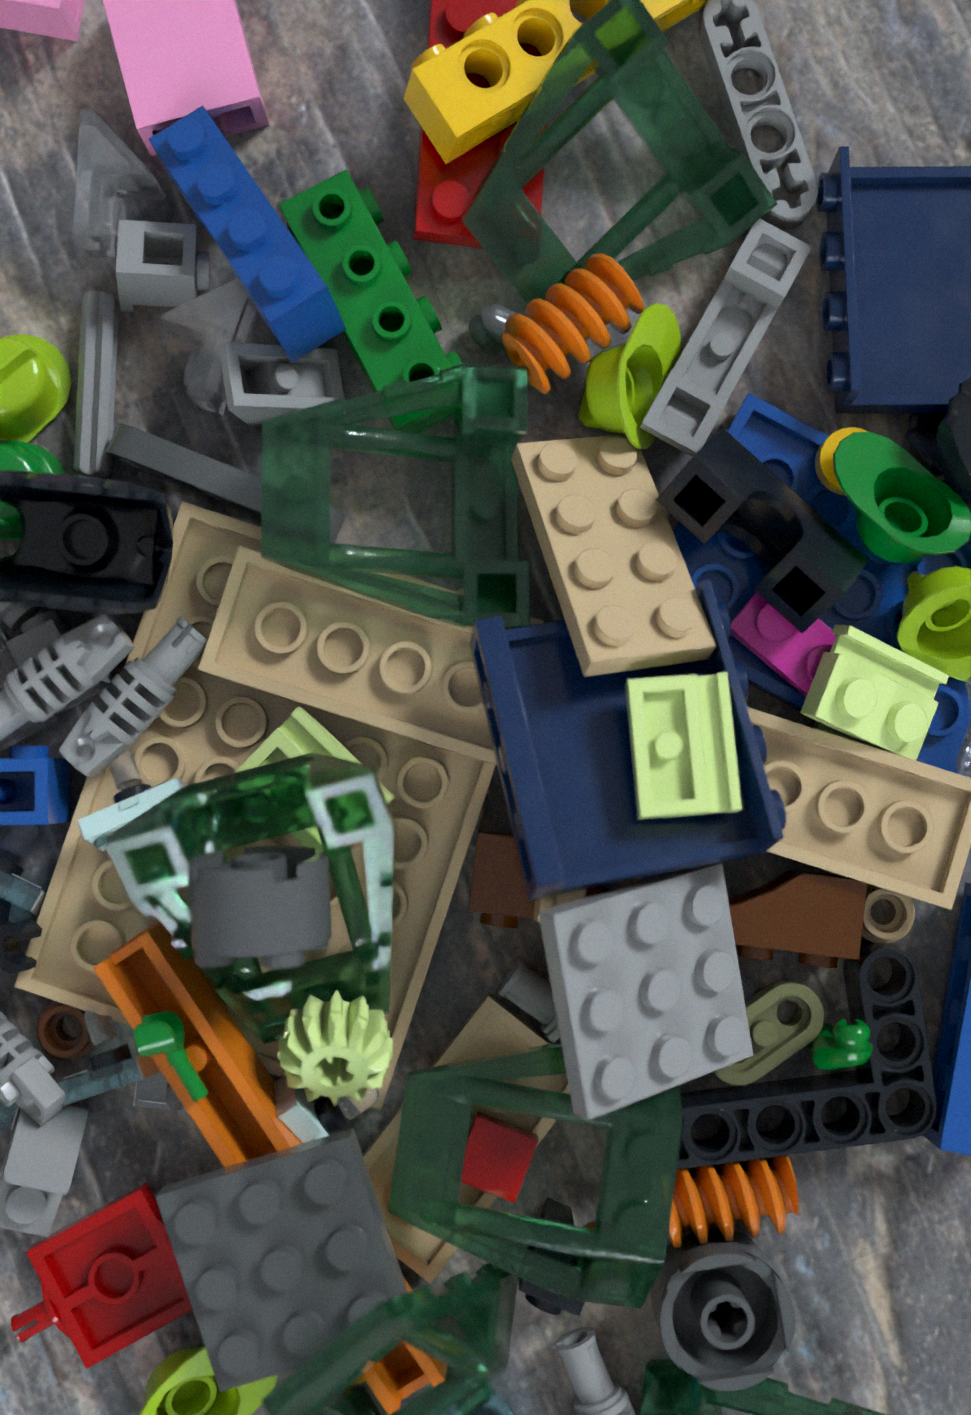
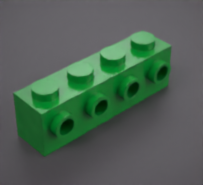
M346 169L278 204L287 229L328 287L346 327V330L342 333L400 443L465 410L466 393L464 388L471 385L468 373L454 350L445 355L435 336V333L442 330L439 319L428 298L424 295L415 299L405 279L413 276L411 267L398 242L395 240L386 244L376 226L382 223L384 219L368 186L357 190Z

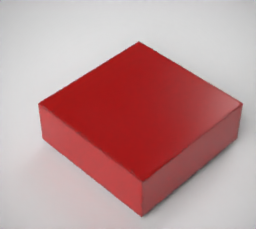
M477 1111L455 1168L453 1179L515 1203L538 1144V1135Z

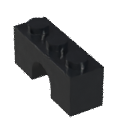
M724 428L689 460L656 499L703 544L714 534L726 533L737 537L748 545L756 554L762 566V578L754 587V590L802 634L847 592L869 561Z

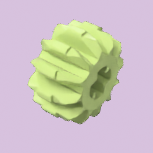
M336 990L330 1001L323 1002L310 995L303 1009L290 1010L289 1017L285 1021L283 1037L279 1039L278 1058L280 1059V1067L285 1069L284 1075L287 1077L288 1088H304L308 1102L321 1095L330 1097L335 1107L341 1097L349 1096L356 1101L362 1102L367 1088H382L386 1069L389 1068V1060L393 1058V1039L390 1038V1030L387 1029V1021L384 1018L383 1010H369L364 995L351 1002L343 1001L338 990Z

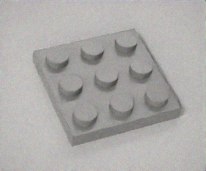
M716 862L663 873L538 912L574 1114L591 1120L753 1056L722 863Z

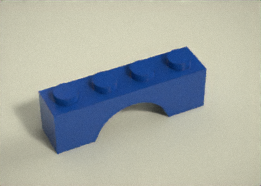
M203 105L149 138L151 145L180 195L202 228H206L224 255L260 316L291 363L346 330L328 287Z

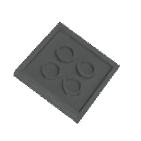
M354 1128L163 1186L155 1196L220 1391L415 1335L418 1321Z

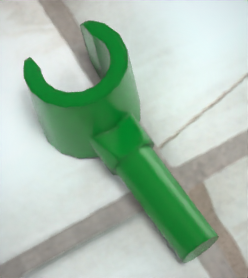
M171 1011L143 1016L141 1019L142 1024L137 1025L134 1029V1039L138 1052L143 1057L165 1053L170 1066H173L192 1100L196 1102L204 1098L208 1094V1090L187 1057L188 1053L184 1048L185 1033L181 1017Z

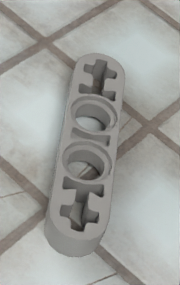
M708 0L699 26V38L757 211L761 218L781 230L792 229L802 224L816 203L818 187L758 8L753 0ZM726 14L730 23L740 21L735 37L738 50L731 55L733 40L727 26L716 27L720 15ZM742 68L753 69L763 78L764 89L754 95L742 94L733 86L731 75ZM762 125L775 127L783 137L784 146L776 152H762L751 141L752 130ZM786 163L787 166L781 176L785 189L788 193L799 192L800 194L794 208L791 209L786 200H774L780 187L777 169Z

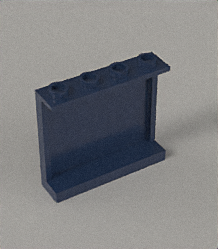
M849 146L839 147L829 171L820 174L817 185L818 212H826L827 232H823L821 237L819 263L821 271H829L830 291L825 293L823 299L822 325L825 331H832L833 352L828 353L825 364V386L827 391H835L836 414L948 413L949 399L958 394L959 383L971 377V166L850 167Z
M711 580L701 581L696 589L717 645L708 660L584 677L565 620L505 630L502 616L475 620L470 649L529 901L765 853L784 837L782 831L786 825L784 803L779 792L776 789H770L764 768L767 760L766 741L760 727L751 723L745 702L749 695L747 675L741 663H734L728 643L731 634L729 613L722 601H716ZM727 672L742 810L734 813L721 812L708 813L706 815L638 820L625 690L626 681L637 678L692 674L705 676Z

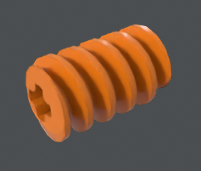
M603 253L594 254L585 263V269H573L568 273L565 278V285L559 283L549 287L545 293V300L540 298L530 301L525 308V316L522 314L511 315L505 323V332H502L501 340L511 362L519 373L540 393L546 394L551 389L545 373L547 369L550 368L562 379L568 378L571 370L565 357L567 354L570 353L577 361L586 364L591 359V354L586 344L587 339H590L599 348L606 349L611 344L610 334L606 325L610 324L617 332L625 335L631 329L630 318L626 310L630 309L636 314H641L645 307L639 291L623 267L608 255Z
M788 1155L771 1157L770 1167L765 1158L746 1160L744 1170L739 1161L720 1164L719 1174H717L713 1165L695 1167L693 1178L687 1168L670 1170L668 1181L664 1179L661 1172H655L662 1222L674 1249L681 1248L684 1227H691L701 1245L707 1244L710 1224L717 1223L726 1241H733L736 1220H743L751 1237L758 1238L762 1217L768 1216L777 1234L781 1235L785 1234L788 1214L795 1213L796 1216L799 1214L798 1191Z

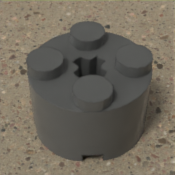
M257 846L244 848V855L230 858V863H223V850L198 855L187 861L191 946L194 949L196 965L218 967L237 962L238 957H260L262 967L271 969L290 968L304 963V951L319 950L328 946V941L332 938L329 858L327 852L324 851L315 855V848Z
M719 1228L709 1229L707 1244L700 1245L695 1234L692 1232L683 1236L681 1248L674 1249L671 1243L661 1250L652 1278L651 1303L662 1341L671 1360L679 1368L681 1367L685 1372L697 1378L698 1383L714 1390L737 1391L747 1389L764 1381L774 1371L772 1366L780 1358L783 1351L786 1349L788 1352L795 1332V1313L792 1300L767 1255L751 1237L743 1233L734 1232L733 1241H726ZM724 1302V1311L714 1313L716 1305Z

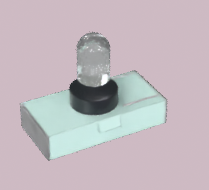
M127 750L115 758L109 765L116 788L121 790L114 795V804L78 819L77 823L83 841L100 851H105L201 809L194 790L179 777L154 787L148 784H140L142 779L135 758Z
M286 1076L274 1083L277 1117L302 1143L348 1130L345 1116L352 1120L372 1107L379 1098L378 1088H367L362 1102L356 1101L349 1096H344L340 1098L338 1104L334 1107L330 1097H325L322 1100L316 1098L308 1102L304 1088H288Z

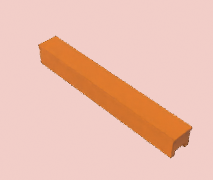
M163 917L111 952L110 957L93 967L133 1030L137 1025L142 1024L141 1019L145 1015L171 1011L181 1017L184 1026V1048L188 1053L187 1057L208 1090V1094L201 1100L194 1102L173 1066H170L166 1054L160 1053L151 1055V1057L224 1168L303 1144L277 1117L275 1081L198 965L195 964L194 959L166 917ZM405 1278L404 1281L418 1321L415 1335L348 1354L388 1415L400 1409L402 1400L423 1386L431 1383L435 1387L443 1382L446 1376L449 1357L453 1354V1350Z

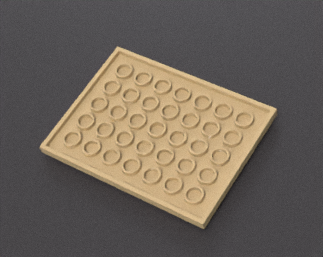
M182 501L173 526L172 560L167 585L158 607L144 611L133 641L134 649L129 653L127 662L129 660L133 661L136 657L143 660L177 623L176 620L180 616L206 639L209 638L238 546L471 620L502 616L505 630L542 624L544 621ZM202 653L173 685L177 690L174 694L175 699L163 709L161 715L138 737L136 743L95 778L86 777L36 922L42 928V934L40 937L30 939L25 954L37 960L36 968L19 972L14 987L131 1026L93 967L110 957L111 952L163 917L167 918L195 961L194 949L191 946L187 861L198 855L223 850V863H230V858L244 855V848L303 846L232 774L291 716V713L297 707L304 706L395 798L329 864L332 938L328 941L326 948L304 951V963L290 968L271 969L262 967L260 957H238L237 962L230 965L198 967L267 1071L279 1077L285 1076V1069L280 1067V1059L278 1058L279 1039L283 1037L285 1021L289 1017L290 1010L303 1009L310 995L323 1002L330 1001L336 990H338L343 1001L351 1002L364 995L369 1010H383L384 1018L387 1021V1029L390 1030V1038L393 1039V1058L389 1060V1068L386 1069L382 1088H367L362 1102L356 1101L349 1096L342 1098L381 1111L496 765L199 671ZM178 777L194 790L201 809L105 851H100L83 841L77 823L78 819L113 805L114 795L125 788L139 784H148L154 787Z

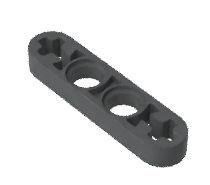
M117 424L106 450L107 455L132 468L326 545L333 546L346 517L337 509L313 498L126 424Z

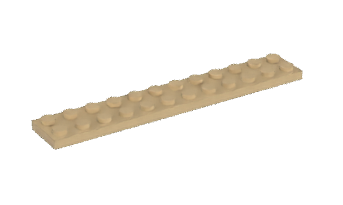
M238 546L198 668L199 671L497 765L470 649L475 620ZM747 707L752 725L760 727L766 741L767 760L764 768L770 789H776L779 792L786 812V825L782 830L784 837L767 852L952 910L971 847V778Z

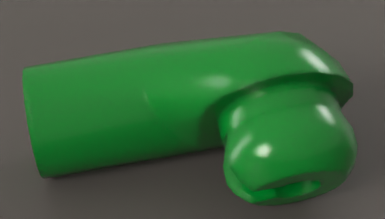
M845 1019L839 1020L834 1026L823 1023L818 1036L809 1043L814 1064L826 1071L866 1063L873 1050V1045L868 1042L870 1037L869 1026L864 1021L855 1019V1025L846 1024Z

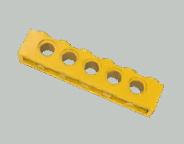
M518 0L516 8L499 18L495 13H489L478 19L467 29L463 36L464 39L445 49L442 44H437L419 55L411 65L412 71L403 99L445 164L702 9L708 0ZM572 13H579L585 16L591 25L580 23L574 18ZM519 43H528L535 46L542 56H532L526 53ZM475 73L483 76L490 83L491 87L480 88L475 86L468 80L466 74Z

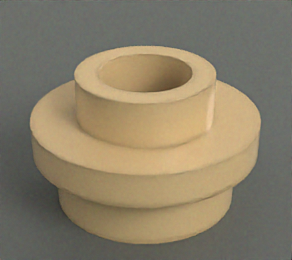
M867 884L862 937L874 943L884 944L900 940L909 932L914 922L915 907L912 898ZM884 899L889 904L890 914L885 921L876 923L871 917V907L877 900Z

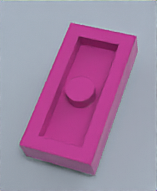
M757 592L754 593L730 622L731 635L806 698L823 653L830 652L836 636L831 634L832 629L822 620L818 619L802 634Z

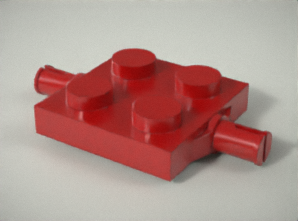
M147 1182L49 1235V1238L45 1237L36 1242L26 1251L41 1281L43 1301L20 1314L12 1316L11 1327L13 1332L22 1328L16 1335V1338L23 1343L30 1337L55 1324L60 1331L72 1340L87 1369L193 1311L157 1200Z

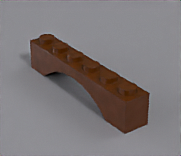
M478 830L468 911L481 912L480 923L518 928L519 917L534 919L535 900H528L514 835ZM788 869L763 886L729 898L728 902L737 956L773 960L774 949L799 952L798 963L824 968H837L838 957L859 960L867 883L845 876ZM603 886L586 889L585 897L610 889Z

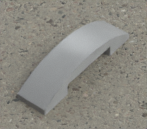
M757 217L673 370H671L640 426L641 429L692 457L703 447L776 311L810 253L812 246Z

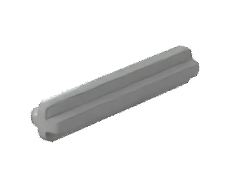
M88 291L82 296L73 465L75 472L80 476L95 478L108 477L112 467V457L106 454V450L113 436L119 321L118 300L113 294L103 291Z

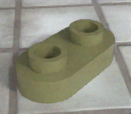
M789 979L775 981L763 988L745 1003L753 1056L713 1072L722 1081L738 1086L751 1084L763 1077L818 1036L824 1023V1008L819 997L804 984ZM784 1001H794L797 1007L795 1017L788 1022L779 1021L777 1018L778 1006Z

